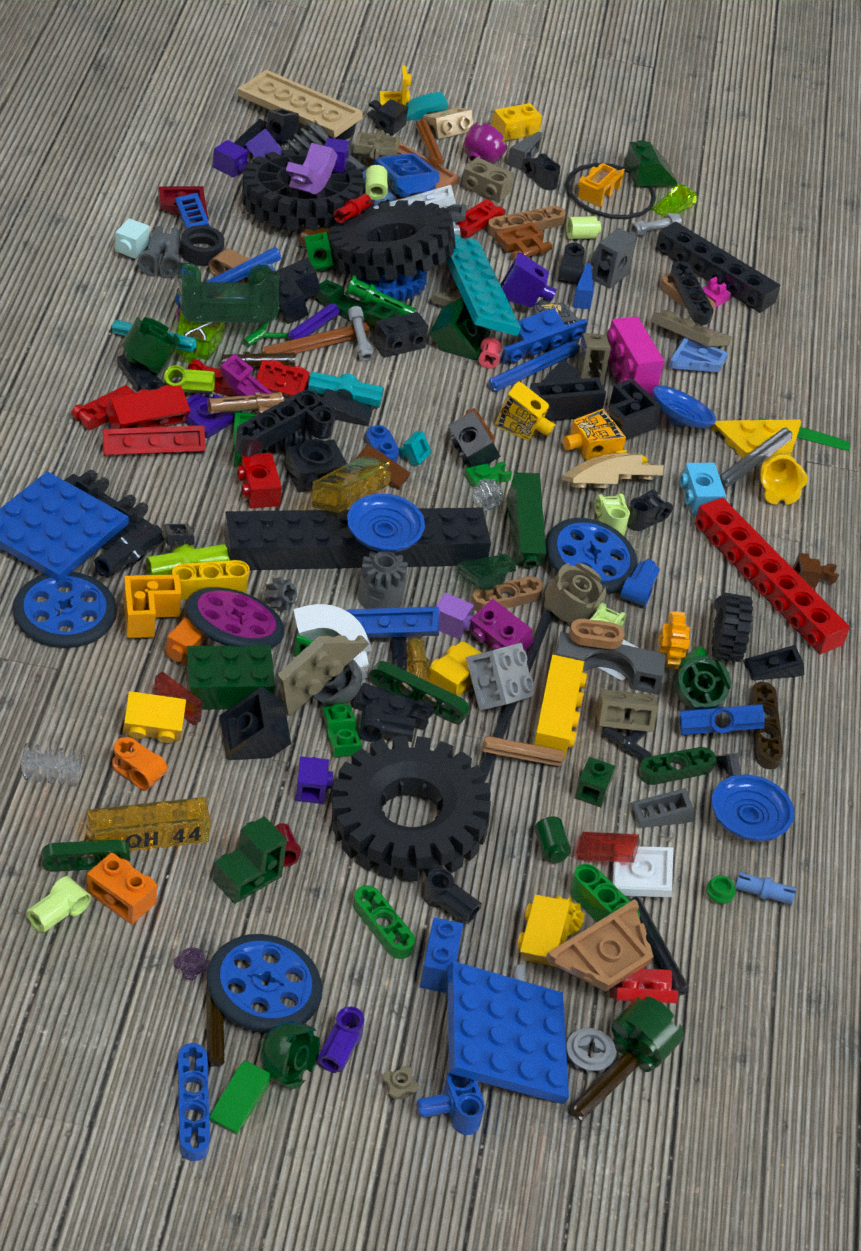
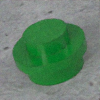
M722 875L711 879L706 887L708 897L714 902L721 904L731 902L736 893L733 881Z

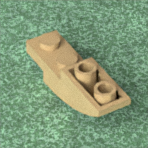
M615 453L596 457L577 465L566 472L562 480L571 482V487L586 488V483H594L593 487L608 488L609 484H618V478L631 479V475H639V479L653 480V475H663L664 466L654 463H642V455Z

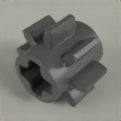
M283 577L273 578V583L265 585L264 598L270 604V608H278L279 611L289 610V604L296 603L297 589L292 584L291 579L284 580Z

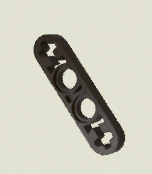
M758 682L752 688L750 705L762 704L763 711L769 713L771 718H765L764 728L753 729L755 757L761 767L775 769L780 765L783 756L777 693L773 685L767 682ZM762 694H764V697L766 698V701H763V702H762V699H763ZM761 732H769L774 738H765L761 735ZM767 749H770V757L766 753Z

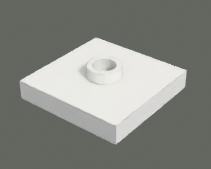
M615 846L613 884L625 896L672 897L673 847Z

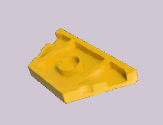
M801 420L716 421L711 426V430L714 433L719 431L724 435V442L729 447L735 449L736 453L743 458L782 428L786 427L792 432V439L772 455L788 454L791 456Z

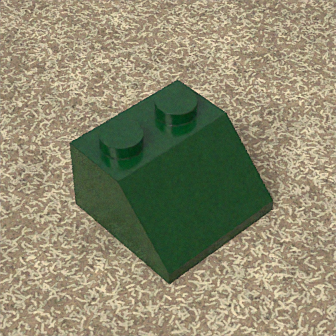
M644 140L629 142L626 166L629 168L630 175L636 186H677L678 182L666 159L651 142Z
M460 298L442 307L429 334L443 352L477 360L482 352L481 342L489 337L491 331L488 328L474 324L463 298Z

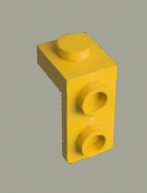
M402 65L400 91H379L381 105H384L390 99L405 106L406 103H410V90H407V86H411V73H407L406 65Z

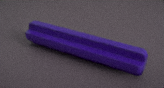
M329 304L291 330L287 337L289 340L309 336L339 315L338 306L336 304Z

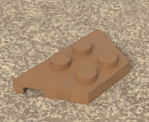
M635 899L548 952L546 960L605 992L650 964L654 957L651 946L646 940L647 933L644 923H640L637 913L639 908L638 902Z

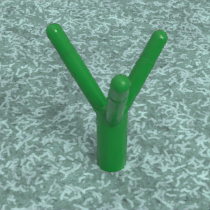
M278 305L275 306L259 329L243 339L246 347H250L261 338H288V333L265 331L280 309Z

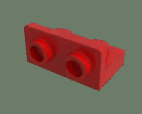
M262 360L256 380L272 393L281 392L283 397L290 398L306 389L310 381V372L300 366L290 367L283 365L277 360Z
M642 968L610 989V998L621 1001H633L637 996H641L640 999L649 996L662 1003H678V991L671 989V970Z

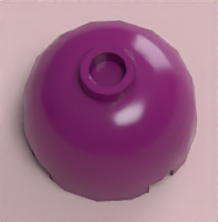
M475 122L465 135L464 150L471 162L478 157L494 164L506 152L507 143L504 146L502 142L504 137L496 128L486 123L480 126L477 125L479 122Z

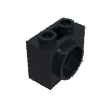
M310 439L301 445L286 448L285 468L298 493L346 484V480L328 477L340 476L344 479L347 478V473L340 472V470L347 471L343 468L348 469V464L334 439L326 441ZM332 479V480L338 482V484L330 483V482H324V481H321V480Z

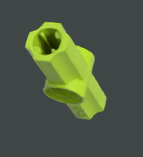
M189 544L180 545L175 548L173 553L146 557L147 574L172 575V569L176 565L185 563L229 561L228 549L225 544L197 549Z

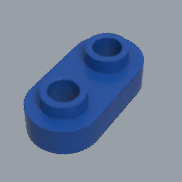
M382 425L369 427L366 431V444L377 449L394 462H397L399 448L391 432Z

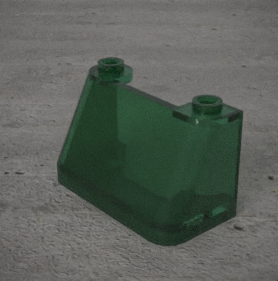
M177 263L181 311L188 321L267 323L277 317L279 274L272 264L253 266L248 274V283L201 282V271L196 265Z

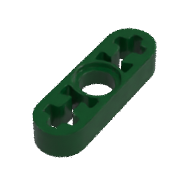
M696 747L646 757L641 762L638 775L644 783L650 785L706 775L712 772L716 755L709 748ZM678 762L682 764L684 768L676 769L672 767L670 763Z
M123 840L51 843L44 846L41 851L42 866L44 869L52 872L92 870L111 852L119 858L130 862L129 844ZM83 854H92L90 857H79Z

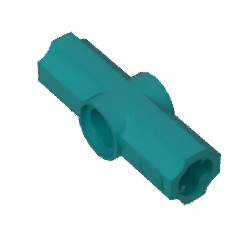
M312 371L308 390L314 391L318 395L324 396L326 389H331L365 405L380 408L384 387L359 382L351 374H342L336 377Z

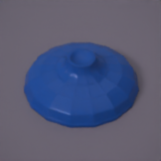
M655 386L652 390V397L662 406L661 411L668 416V421L677 427L686 425L697 429L709 428L717 420L715 414L707 406L682 391L667 386Z
M372 494L361 497L351 505L347 514L348 528L356 540L367 548L379 552H399L408 549L421 539L425 529L424 516L417 506L407 499L393 494Z
M749 774L731 776L721 781L712 793L711 806L718 822L729 833L740 839L753 842L771 841L786 833L794 821V806L789 795L777 784L763 777Z

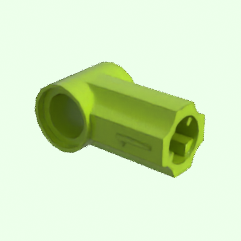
M173 365L168 367L164 374L166 385H181L184 393L213 394L215 387V372L187 370L181 366ZM175 377L182 378L179 383L171 382Z

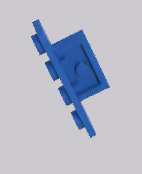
M555 308L518 320L521 330L517 337L520 342L504 347L501 362L503 364L514 363L523 357L537 355L545 349L556 348L570 340H578L585 333L588 322L586 319H582L565 325Z

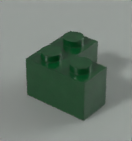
M265 816L254 822L247 823L240 829L239 848L230 854L220 856L214 862L213 882L234 904L240 902L282 877L287 839Z

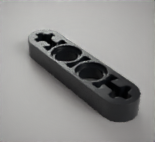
M683 261L674 262L671 267L670 278L691 319L700 325L709 324L714 310L692 267Z

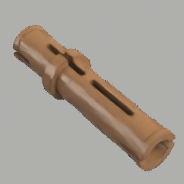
M255 392L249 396L209 398L207 408L210 415L249 410L257 412L259 405L271 408L284 401L281 392L272 394Z

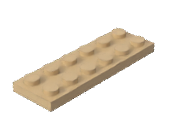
M268 70L263 71L238 88V95L264 108L269 110L283 108L299 113L298 122L307 126V122L315 125V119L327 135L336 138L363 118L362 110Z

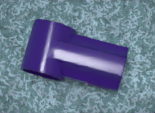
M352 1006L344 1007L337 1013L336 1023L317 1058V1062L323 1066L324 1070L332 1073H342L355 1046L362 1040L365 1018L362 1011ZM346 1025H350V1026H353V1027H355V1028H351V1029H350V1028H346L345 1026H346Z

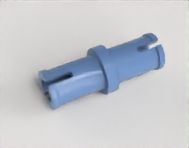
M740 871L735 890L759 895L762 900L769 898L792 906L797 887L773 882L770 877L763 879Z

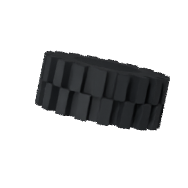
M725 592L721 595L712 632L711 644L713 645L711 652L713 658L735 662L743 660L749 642V633H751L753 618L752 597Z

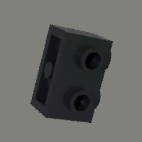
M418 312L376 321L373 345L383 358L424 349L426 347L429 325Z

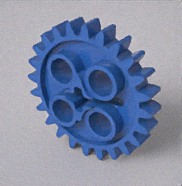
M416 269L417 275L406 278L403 273H398V278L386 280L385 275H382L379 280H367V276L358 280L368 285L373 284L376 290L396 300L400 299L405 302V297L413 299L414 294L420 295V290H425L427 271L422 272Z

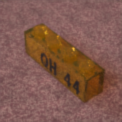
M361 456L314 481L312 507L340 513L351 507L361 497L372 495L387 487L391 478L389 461Z
M205 797L87 810L86 836L87 841H126L129 844L130 851L209 842L211 819Z

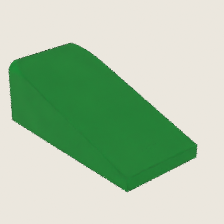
M243 1060L209 1116V1120L237 1135L268 1090L271 1079L270 1073Z

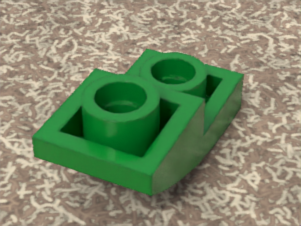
M335 704L322 707L325 729L334 757L351 756L360 750L362 743L356 731V718L350 704Z

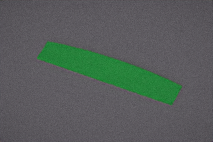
M800 427L797 438L845 451L850 449L851 442L811 429Z

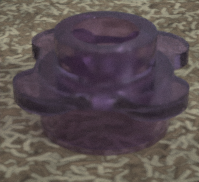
M191 947L185 949L180 956L176 957L173 964L175 968H179L184 973L185 979L194 980L201 972H207L210 961L205 960V954L202 950Z

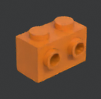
M112 852L87 873L86 892L131 925L157 902L158 884L150 876L143 875L133 868L127 860L119 858Z

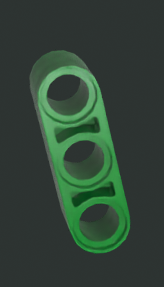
M581 864L576 867L570 886V895L596 922L631 902L594 865Z

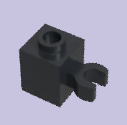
M392 99L388 100L384 105H381L376 100L369 103L368 106L374 110L369 111L367 115L372 119L376 118L375 128L382 129L393 136L406 125L408 106Z

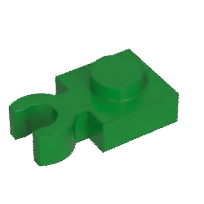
M499 462L492 468L486 463L466 468L464 476L475 492L497 487L499 481H510L512 471L505 472V462Z

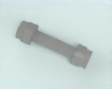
M678 213L667 214L664 219L651 222L636 221L631 224L630 230L634 236H644L647 231L667 227L675 221L681 224V217Z
M354 306L348 310L350 324L354 325L358 341V355L361 361H369L374 355L371 344L367 342L363 326L364 315L361 307Z

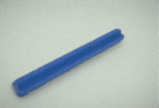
M274 247L176 295L175 302L182 309L196 302L198 292L202 289L210 288L219 291L282 259L280 251Z
M571 340L488 380V387L493 392L505 388L577 354L580 345L575 340Z

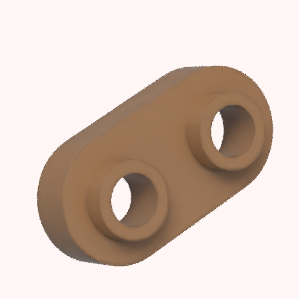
M577 619L573 621L569 632L571 640L576 644L605 649L619 648L623 643L625 635L623 628L618 624L590 619Z

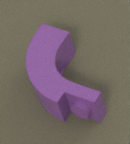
M311 143L303 165L288 162L286 172L291 177L289 187L311 194L319 193L329 180L338 156L333 148Z

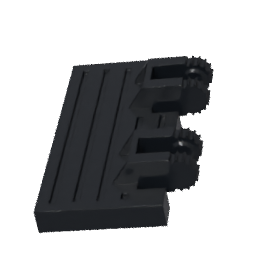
M90 469L79 477L72 474L64 481L128 516L129 524L101 547L105 551L110 549L116 541L127 533L133 534L150 523L142 518L148 511L147 504L141 502L133 507L136 503V498L131 494L118 502L103 493L109 486V480L102 477L96 481L98 473Z

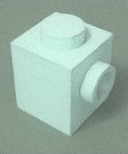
M129 218L115 232V251L136 259L149 244V225Z

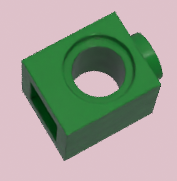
M327 232L304 236L309 261L314 269L323 271L328 269L329 266H333L334 263ZM317 250L325 251L322 256L314 255Z

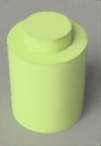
M380 165L370 166L365 172V193L372 200H381L388 194V173Z
M596 216L568 217L566 224L567 236L569 239H595L601 232V223L597 221Z

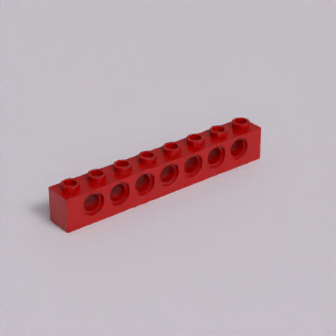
M723 497L699 506L694 525L743 574L759 593L770 602L776 611L796 629L810 646L821 655L844 645L850 626Z

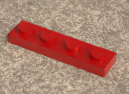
M204 425L102 430L103 455L206 451Z

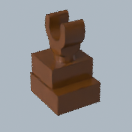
M805 553L798 554L793 569L812 588H816L819 579L825 580L828 583H836L839 574L834 573L837 565L827 564L826 566H821L819 559H811L809 554Z

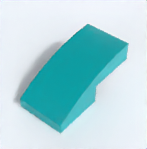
M435 92L411 99L410 103H406V106H408L407 121L421 120L423 115H427V112L447 110L448 102L443 93Z

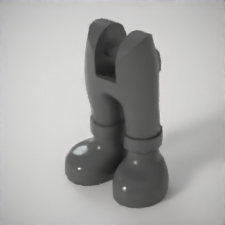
M162 226L156 227L150 237L148 250L142 251L138 256V266L143 273L151 277L156 276L160 255L164 251L165 253L160 265L161 277L168 279L178 274L182 263L181 259L177 256L181 243L177 228H171V233L167 234L163 233Z

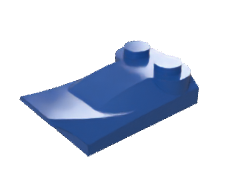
M416 153L374 158L375 165L383 166L387 170L388 179L393 183V192L397 193L399 197H408L412 193H424L434 190L439 182V172Z

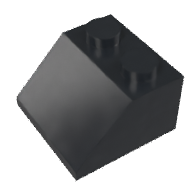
M260 687L219 715L225 755L228 760L271 758L291 745L284 701L263 687Z

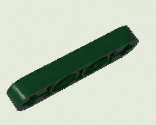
M379 661L369 673L371 681L377 687L415 701L423 700L426 703L428 702L435 710L434 715L451 723H462L470 712V707L463 698L391 663ZM403 683L409 685L412 690L407 689ZM426 694L431 695L437 702L429 699Z

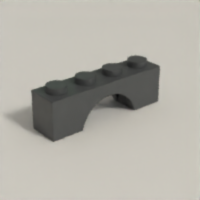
M562 631L560 632L555 654L584 661L582 672L598 667L613 669L627 679L631 689L656 695L659 693L666 660V653L623 644L617 649L579 645L571 640L569 633Z

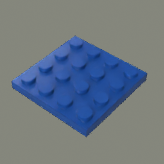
M47 471L0 508V548L60 582L129 524V519L127 515Z
M452 961L447 967L449 1073L564 1104L569 1098L563 992Z

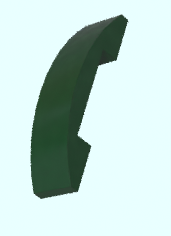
M327 279L320 283L322 292L314 295L324 306L336 304L340 311L339 316L349 320L348 310L351 307H361L364 322L369 326H375L376 321L393 318L399 314V309L380 302L373 307L346 296L344 286Z

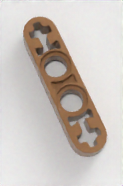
M549 206L494 217L489 220L487 233L495 238V232L533 222L540 230L559 227L564 224L566 212L561 207Z

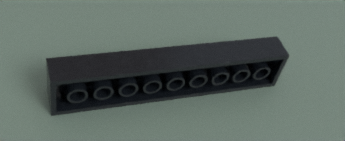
M483 507L418 508L423 514L425 529L421 539L408 549L394 552L396 556H403L402 562H407V567L487 566L491 540ZM350 509L225 512L224 541L228 549L229 561H243L248 564L249 570L362 568L363 558L369 557L370 551L376 554L379 551L367 548L358 542L351 533L347 521V514Z

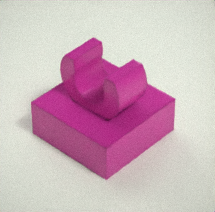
M717 277L710 279L707 286L703 287L706 296L714 301L715 307L729 301L731 293L726 290L725 283L721 285L717 283Z

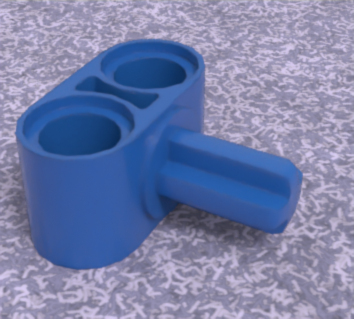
M448 1071L442 1095L417 1100V1111L423 1118L448 1113L454 1129L463 1135H472L480 1128L485 1103L476 1080L453 1075Z

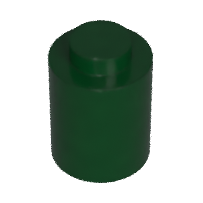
M551 816L538 821L534 830L543 858L553 863L564 861L570 855L571 847L562 820Z

